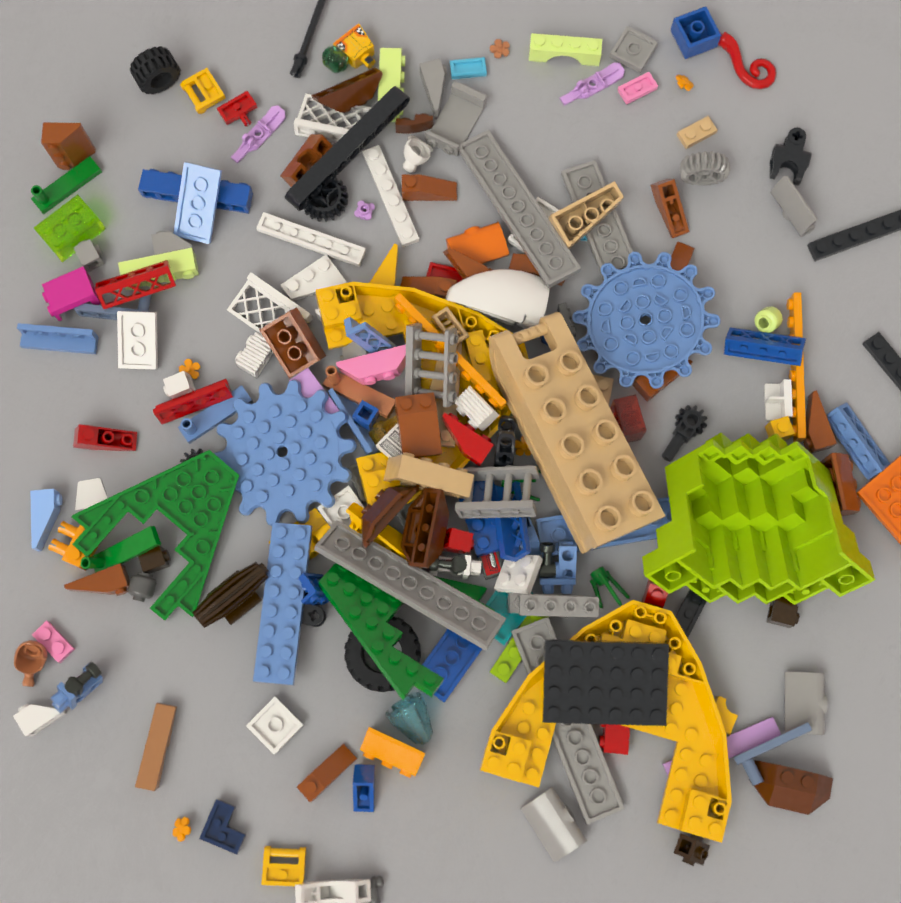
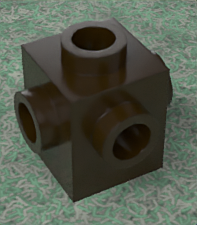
M680 833L674 854L683 857L682 862L694 866L695 863L704 865L708 857L710 845L703 843L704 838L694 834H691V837Z

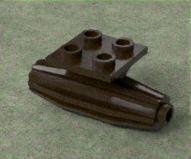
M255 562L240 571L237 570L207 594V597L192 612L204 628L224 617L230 625L234 624L262 601L256 590L268 578V569L262 562L260 564Z

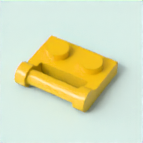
M208 68L201 70L180 83L182 90L186 91L195 105V110L198 114H203L211 106L226 99ZM192 85H197L205 98L203 102L197 97L192 89Z
M265 845L262 885L295 886L304 884L306 847L286 849L272 848V846ZM271 856L299 858L298 864L270 863Z

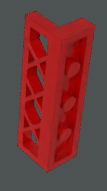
M165 260L95 283V291L104 310L175 287L176 283L172 276L169 262ZM167 274L170 283L163 285L157 282L159 276ZM143 281L152 283L148 290L139 288V285ZM124 287L134 289L130 296L121 294V291ZM112 293L116 297L114 301L106 303L103 294Z
M223 379L156 405L153 413L163 425L230 399L233 395L227 379Z

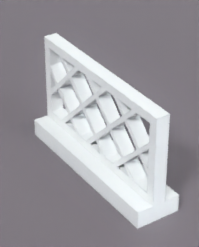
M305 94L298 117L294 121L295 135L309 137L311 134H322L329 142L337 143L357 123L350 124L348 119L356 116L359 121L361 119L359 114L362 112L367 113L372 107L356 105L351 108L352 112L347 115L334 109L327 112L324 108L325 105L312 99L311 94ZM309 100L316 102L318 105L309 108L307 103ZM321 109L324 114L316 117L313 112ZM338 112L341 118L333 121L331 115ZM310 114L313 118L311 120L302 119L304 116ZM325 118H328L330 121L328 124L319 122ZM343 121L347 124L345 128L337 126V124Z
M251 272L247 277V282L227 309V311L261 335L262 333L257 326L261 325V328H263L264 325L276 319V309L283 308L285 313L297 307L306 323H310L314 318L309 312ZM250 286L255 289L256 297H246V291ZM260 299H270L271 307L261 309ZM257 300L258 310L249 311L247 302ZM238 303H244L245 312L237 313L234 311V308ZM272 310L273 320L263 322L262 312ZM259 313L260 322L252 324L249 314Z

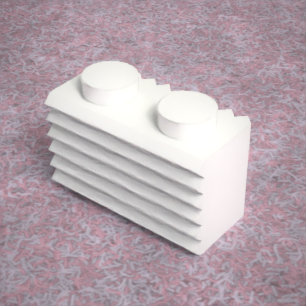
M257 332L253 336L250 335L246 341V347L236 356L238 368L255 378L259 376L273 355V351L263 335Z
M468 386L455 401V404L458 406L456 410L463 417L467 415L470 418L467 422L475 430L479 428L484 431L499 416L471 386Z

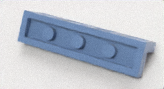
M351 317L344 319L346 336L369 353L397 347V345L367 322L359 324Z
M21 323L17 325V329L22 333L21 348L96 354L99 336L92 329Z
M333 388L328 390L329 397L337 408L348 414V421L346 423L366 455L380 453L381 451L376 448V444L380 439L374 429L371 428L368 431L353 421L352 415L358 407L357 403L336 394Z
M848 403L835 408L826 415L832 431L867 480L882 472L890 464Z

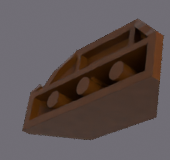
M374 67L311 95L312 99L340 113H346L352 107L364 105L373 98L383 73Z
M417 486L388 487L386 491L380 490L374 497L377 501L372 506L368 504L361 512L363 514L361 529L362 547L364 549L374 541L420 488Z
M424 488L422 494L408 508L401 548L408 560V565L411 567L429 568L442 554L449 520V511L442 489Z
M754 760L764 780L754 787L768 806L810 815L830 799L833 778Z

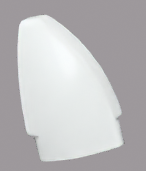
M497 269L474 274L449 288L445 300L475 310L488 318L513 326L516 322L517 326L527 329L538 325L540 318L544 317L550 288L537 275L518 270Z

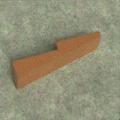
M156 703L135 784L136 788L156 791L159 788L177 706Z

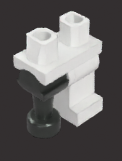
M465 555V558L459 556L453 558L439 556L430 566L429 574L437 577V573L451 574L456 578L462 576V579L468 580L469 576L480 575L482 561L471 560V555Z

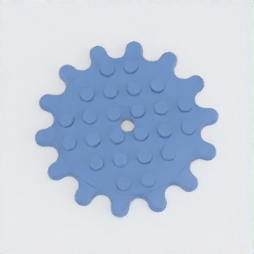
M632 252L628 255V265L626 268L619 270L612 264L605 263L601 266L604 282L599 286L591 284L582 286L581 294L589 300L590 304L586 310L574 312L572 320L576 324L587 327V334L577 341V345L582 352L594 350L598 353V359L593 365L595 373L604 374L608 369L616 368L620 372L619 383L622 387H630L637 376L643 375L648 378L652 388L658 389L664 384L663 376L665 372L674 370L681 377H688L692 373V368L688 362L689 356L694 353L705 356L712 352V345L703 338V332L706 329L718 327L721 320L718 315L707 313L704 309L705 303L714 298L715 290L709 286L696 288L693 285V279L698 272L696 266L690 264L682 270L676 271L670 266L671 255L667 252L660 253L657 260L652 264L643 262L640 253ZM644 316L651 318L647 325L640 322Z
M291 380L283 394H276L269 383H262L258 389L259 399L256 403L250 404L243 398L236 399L233 404L238 414L236 422L233 424L220 423L217 426V433L226 439L227 446L223 451L214 454L239 474L234 490L240 492L243 498L239 506V512L244 516H248L254 509L263 508L266 511V522L270 526H272L273 522L279 523L282 514L287 511L294 514L297 522L306 523L310 517L309 506L312 503L319 502L322 506L331 508L335 504V497L330 491L331 485L336 481L347 483L352 479V472L342 465L341 459L345 454L354 452L357 444L355 440L342 438L339 434L341 426L348 421V414L342 410L332 414L328 413L325 410L328 393L323 389L316 391L312 397H304L301 393V383L298 380ZM279 448H287L288 453L285 457L279 456Z

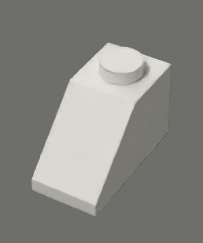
M25 704L18 709V713L13 717L24 735L32 737L66 714L64 710L60 714L52 707Z

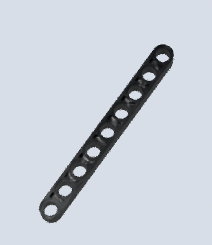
M397 86L392 87L287 191L285 199L298 211L303 210L408 105L410 97Z

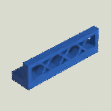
M730 327L725 338L724 355L801 366L806 338Z
M515 481L512 483L511 490L515 494L510 501H520L522 499L520 482ZM493 486L492 501L503 500L504 487ZM525 517L495 518L501 559L516 562L531 553ZM518 524H519V525H520V530H519L518 535H517L516 529H517ZM522 541L523 550L519 551V546Z

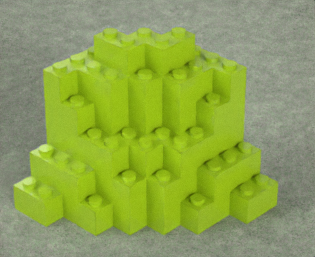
M719 433L705 441V444L665 467L672 521L656 529L658 548L642 556L644 576L670 594L687 586L708 603L727 595L737 604L753 596L768 604L783 596L795 605L828 588L839 597H842L875 581L871 562L859 552L855 533L843 523L830 470L798 441L787 445L778 434H774L764 441L758 442L751 434L747 433L732 442L724 434Z

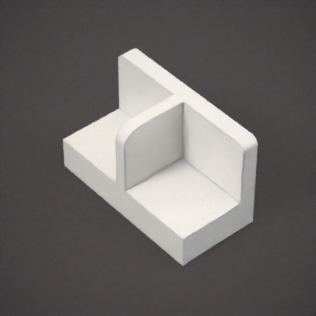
M784 379L780 384L766 383L764 385L766 421L789 416V419L793 417L791 380Z

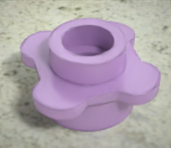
M362 200L359 201L354 215L363 220H370L372 218V211L375 209L374 204H367Z

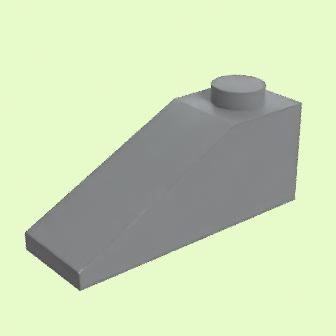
M440 58L419 64L420 76L435 119L439 116L445 75H447L445 64L442 65Z

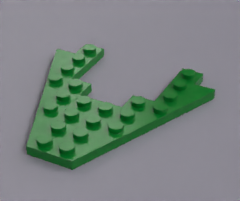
M212 451L203 452L73 514L71 517L83 526L85 530L72 545L89 557L128 512L145 524L156 510L160 511L187 534L174 550L189 563L150 609L164 621L177 606L193 617L192 612L197 608L239 474Z
M335 563L319 580L318 586L401 699L404 700L413 687L432 697L443 683L444 678L394 648L402 637L403 632L388 624V622L404 603ZM436 577L483 604L480 600L485 595L487 588Z

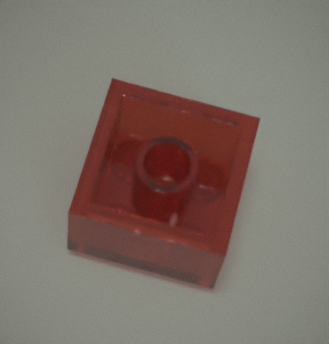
M636 394L614 399L610 409L627 442L631 443L641 440L647 430Z

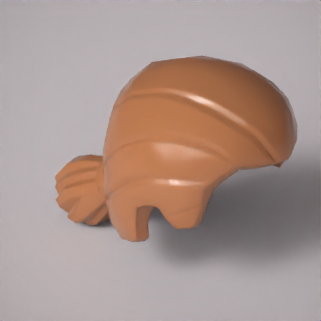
M34 640L25 641L20 644L14 655V666L19 672L24 673L22 685L26 687L34 686V673L42 670L47 660L46 648Z

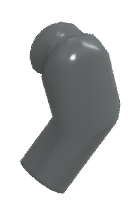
M373 876L370 879L371 901L369 903H380L377 888L384 886L382 876Z

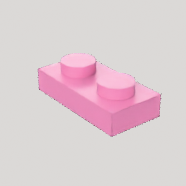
M647 72L619 86L617 91L627 105L657 90L658 85L650 72Z
M45 621L32 634L58 663H61L75 650L49 621Z

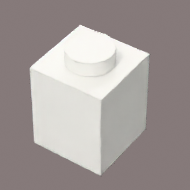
M185 371L163 379L165 384L163 386L164 392L172 399L195 391L191 375Z

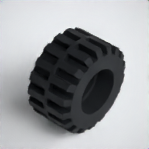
M162 46L146 49L138 54L130 65L131 75L140 90L145 94L152 95L169 89L177 82L181 74V69L171 52Z

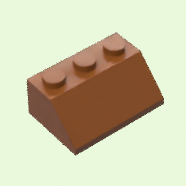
M43 122L41 144L58 168L62 170L74 168L96 152V148L81 123Z
M297 307L259 329L289 378L326 357L325 352Z
M831 453L820 462L830 470L841 516L854 515L860 511L861 501L856 494L857 482L852 474L853 462L849 459L848 454Z

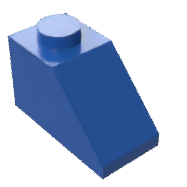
M355 764L353 774L354 812H374L375 765Z

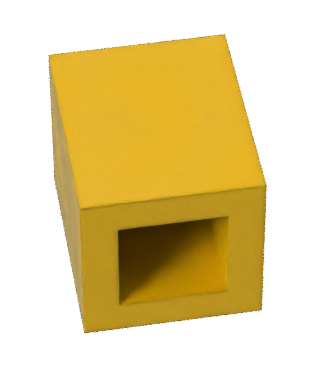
M789 416L772 420L765 426L768 438L778 434L785 441L795 434Z

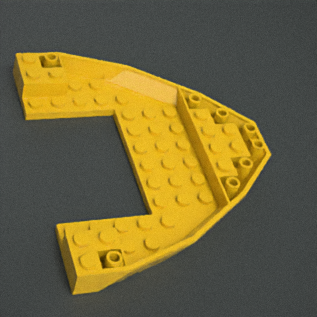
M349 282L316 289V300L329 350L344 347L353 341L346 336L344 319L348 317L353 318L359 324L367 322L385 337L403 334L406 344V326L410 325L407 320L408 317L404 313L400 314L394 307V297L399 293L440 334L441 332L435 327L431 319L433 315L448 307L469 335V338L462 341L461 355L503 397L491 367L489 337L507 329L481 313L411 287ZM445 318L444 320L441 321V323H444V322L447 321L448 319ZM450 323V324H448L447 326H445V328L447 329L448 327H450V326L453 325V324ZM422 339L421 349L423 351L437 352L434 348L435 344L431 340ZM525 343L519 344L518 347L523 357L529 359ZM421 359L422 370L434 371L437 360ZM461 374L459 396L468 386H471L473 389L475 386L470 380L467 382ZM421 377L422 389L430 390L432 379ZM484 394L480 395L487 402V397ZM507 403L501 411L497 408L494 409L499 416L484 431L477 428L474 432L480 436L484 434L491 438L498 430L499 418L502 415L509 416L511 414ZM457 411L458 421L463 425L469 424L467 421L470 418L467 415L463 417ZM456 443L455 448L441 447L442 455L422 457L432 459V463L449 464L452 469L464 468L470 461L462 455ZM382 452L356 458L366 503L371 506L377 501L374 497L381 489L386 491L388 487H405L400 485L399 480L383 481L388 457ZM419 489L407 504L422 494L423 490Z
M631 600L583 627L569 640L659 642L669 644L666 726H622L676 742L657 823L722 843L732 802L727 737L705 671L672 611ZM544 662L526 677L492 728L479 768L480 771L539 788L556 723H543Z

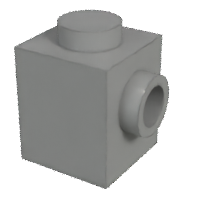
M90 239L81 241L77 246L73 247L87 272L104 265L100 256L102 251L99 245H94Z

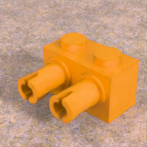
M62 521L60 525L65 527V529L59 527L58 533L71 537L72 541L67 545L57 539H53L51 543L55 544L56 547L49 545L48 549L62 555L63 561L83 569L80 562L83 557L87 556L72 544L85 528L81 525L77 528ZM97 548L91 553L89 557L94 556Z

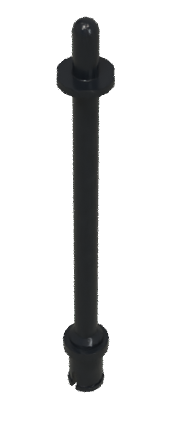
M318 0L300 52L294 55V63L290 75L293 76L294 74L295 78L301 77L303 67L308 62L306 54L326 0Z

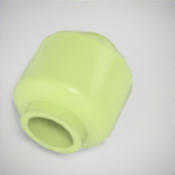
M770 306L760 310L756 314L754 322L759 331L771 333L779 328L783 317L780 310Z

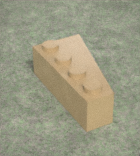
M614 181L551 214L549 221L570 250L621 203L624 196Z
M403 452L402 455L388 458L383 481L399 480L400 485L403 486L419 485L421 490L424 488L442 489L444 495L460 499L470 498L474 475L468 473L467 469H452L449 464H435L429 458L417 459L414 458V454Z

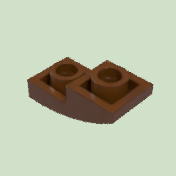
M422 113L415 114L414 120L396 118V133L411 134L432 129L433 116Z

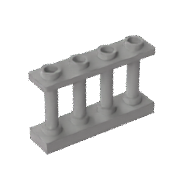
M413 323L406 326L405 396L434 392L435 398L443 399V407L448 408L455 404L457 399L455 383L457 382L456 363L458 361L456 345L459 339L457 328H450L445 330V334L423 332L421 323ZM422 339L445 342L444 353L423 351L421 349ZM421 359L444 361V373L422 370ZM421 377L444 380L443 391L422 389Z
M507 465L505 467L464 468L468 470V473L473 474L474 478L470 498H465L463 502H456L455 511L459 519L537 517L535 503L533 500H530L532 479H539L540 476L537 466ZM504 480L503 500L491 501L493 481ZM512 480H524L522 499L520 501H510ZM474 481H485L484 499L481 502H472Z
M508 593V613H519V615L597 618L599 616V598L586 597V595Z

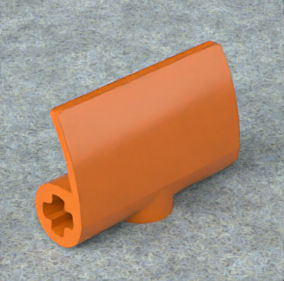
M499 222L481 228L478 226L470 227L464 233L446 239L448 248L481 264L509 255Z

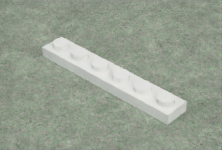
M377 145L363 150L364 159L402 248L419 242L418 234L380 146Z
M264 212L256 228L261 233L360 267L366 253V248Z

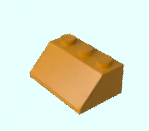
M372 727L368 728L360 748L364 752L362 756L374 760L376 757L382 760L381 765L390 769L395 766L401 769L400 774L409 778L411 775L416 776L426 754Z

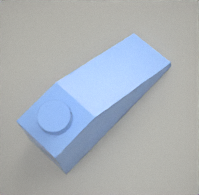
M55 489L30 491L32 549L36 551H42L60 513V505H62L63 499L60 492Z

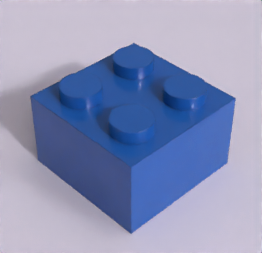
M706 6L674 18L670 29L685 59L716 48L721 38V34Z

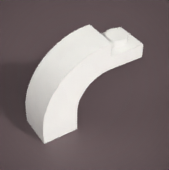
M335 879L295 885L296 903L371 901L370 879Z

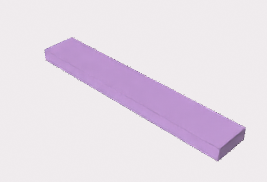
M770 717L726 736L728 759L780 736L781 733L774 718ZM672 760L662 764L667 776Z

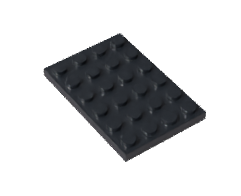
M545 639L543 723L666 726L669 644L659 642Z

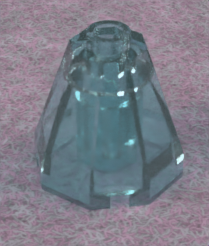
M419 691L416 692V697L410 694L404 700L401 699L391 706L393 711L390 713L388 710L385 714L390 723L415 744L420 743L423 745L431 740L430 736L433 734L426 701Z

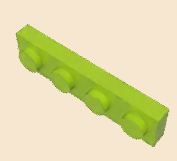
M526 616L519 628L549 616ZM513 637L490 670L492 675L504 683H507L522 660Z

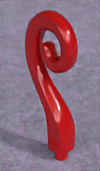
M727 32L720 33L721 38L718 45L728 52L734 70L744 84L754 89H765L774 83L776 68L769 60L760 58L753 61L750 65V73L754 76L752 77L744 67L737 41ZM758 67H764L767 70L768 74L765 79H756L760 75Z

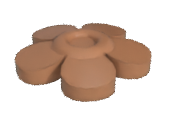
M500 39L494 41V45L490 46V52L494 53V57L498 59L502 55L507 57L510 45L507 41L502 43Z

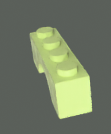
M531 33L529 61L547 62L550 58L556 56H569L577 59L581 65L599 66L602 39Z

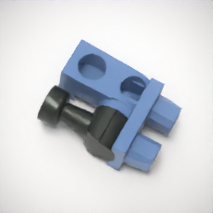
M558 541V562H552L555 543H540L543 563H541L539 569L540 585H542L543 594L554 593V585H561V593L572 594L573 585H576V542Z
M90 662L83 668V673L77 678H67L68 681L65 683V686L63 682L57 685L58 692L51 697L52 706L60 714L68 707L73 710L78 702L103 683L101 670L93 662Z

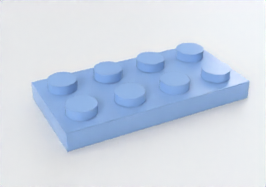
M184 162L174 226L175 235L197 242L211 243L222 170Z

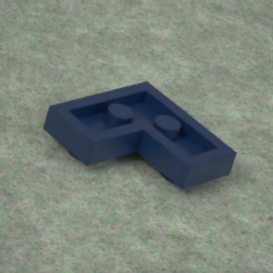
M216 799L199 839L237 855L246 834L228 827L236 806Z

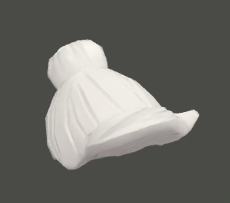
M408 136V141L404 147L405 161L403 168L409 173H414L417 166L429 160L430 153L433 152L432 147L416 136Z

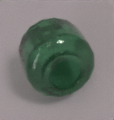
M329 46L322 53V63L333 73L343 72L348 67V56L339 47Z

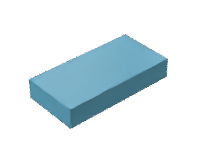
M485 57L450 60L452 80L487 76Z

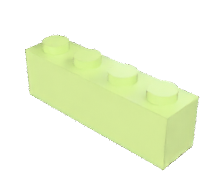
M380 48L379 70L382 71L383 75L378 86V101L394 86H397L404 92V88H401V83H405V72H402V67H405V56H402V48ZM404 109L391 122H396V118H400V115H403Z
M192 248L118 262L120 275L165 260L169 262L174 281L181 278L191 279L199 275L196 256ZM164 274L159 276L157 282L170 283L168 275ZM143 281L140 283L139 287H151L152 283L148 281ZM125 287L126 290H134L130 287Z

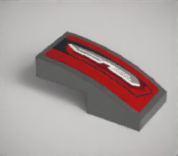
M498 552L479 557V560L482 561L481 568L485 580L498 577L502 568Z

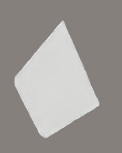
M100 478L78 482L75 510L86 509L107 499Z

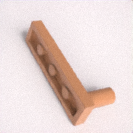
M331 365L326 368L327 377L322 384L324 388L328 390L333 388L336 394L357 404H360L363 400L378 408L379 415L389 419L395 409V399L338 372L335 366Z

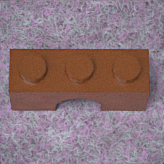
M311 134L280 177L292 187L333 145L322 134Z

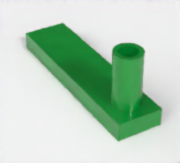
M89 156L45 189H42L39 185L33 186L31 188L33 195L31 200L44 215L102 173V170Z
M149 526L92 557H83L80 562L83 569H94L96 573L119 563L124 564L161 545L156 527Z

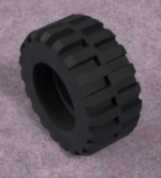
M393 616L388 624L403 632L402 637L398 641L402 653L420 663L421 647L416 633L403 619ZM350 631L347 643L345 642L344 659L352 677L360 685L372 691H395L382 672H377L368 666L364 657V647L353 632Z

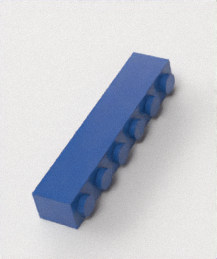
M143 169L138 190L142 197L178 203L182 175L174 172L164 173L156 169ZM221 180L216 209L249 214L253 197L251 186L246 183L235 184L227 180Z

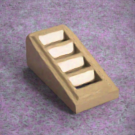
M448 307L432 316L431 321L441 334H445V330L450 328H457V334H462L458 339L457 345L469 338L468 333ZM445 318L448 319V320L445 321L444 323H441V321L444 320ZM450 323L453 324V325H451L450 327H448L447 329L445 328V326H447L448 324H450Z

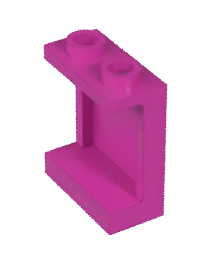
M84 266L42 284L44 292H42L43 298L50 305L47 306L50 315L52 317L55 316L58 321H62V313L89 301L94 305L101 304L92 279Z

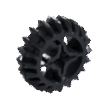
M337 177L303 209L305 214L310 215L312 220L317 217V221L320 222L324 218V221L327 223L328 218L331 217L334 221V215L340 217V211L345 212L349 196L346 192V186H343V182L341 180L338 181ZM338 197L337 201L331 206V202Z

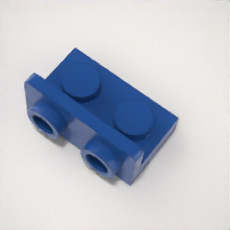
M303 573L298 577L304 591L309 593L301 600L303 604L325 605L329 602L318 586L319 580L324 576L323 574Z

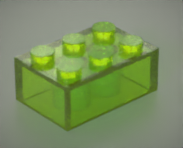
M78 194L34 227L35 231L61 262H64L75 253L73 247L77 246L79 242L92 240L106 229L101 220Z

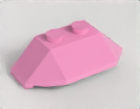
M406 344L336 362V365L343 374L362 385H373L376 381L392 380L396 376H400L405 368Z

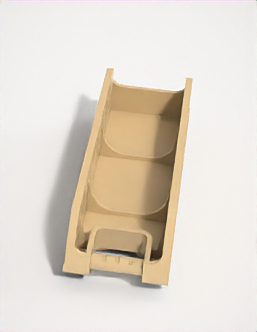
M555 312L541 317L538 325L513 334L506 330L490 336L489 356L497 385L507 401V405L580 552L584 554L591 549L600 547L664 518L665 514L561 313ZM544 336L551 352L532 359H525L518 345Z

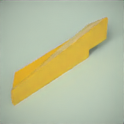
M353 502L346 510L351 519L349 526L351 529L362 534L361 518L363 514L361 512L364 508ZM387 525L374 539V542L407 560L401 548L403 534Z

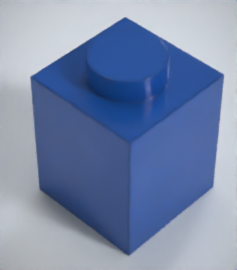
M362 400L352 415L353 421L370 431L379 417V409Z

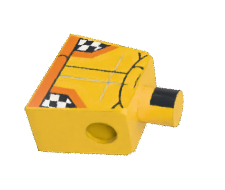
M359 23L333 43L334 53L341 59H343L342 56H346L344 61L353 68H358L364 64L370 69L376 63L372 57L375 54L374 45Z

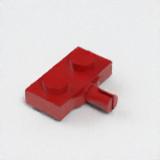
M245 91L219 106L217 111L226 125L241 119L247 127L248 124H251L247 114L258 107L249 92Z

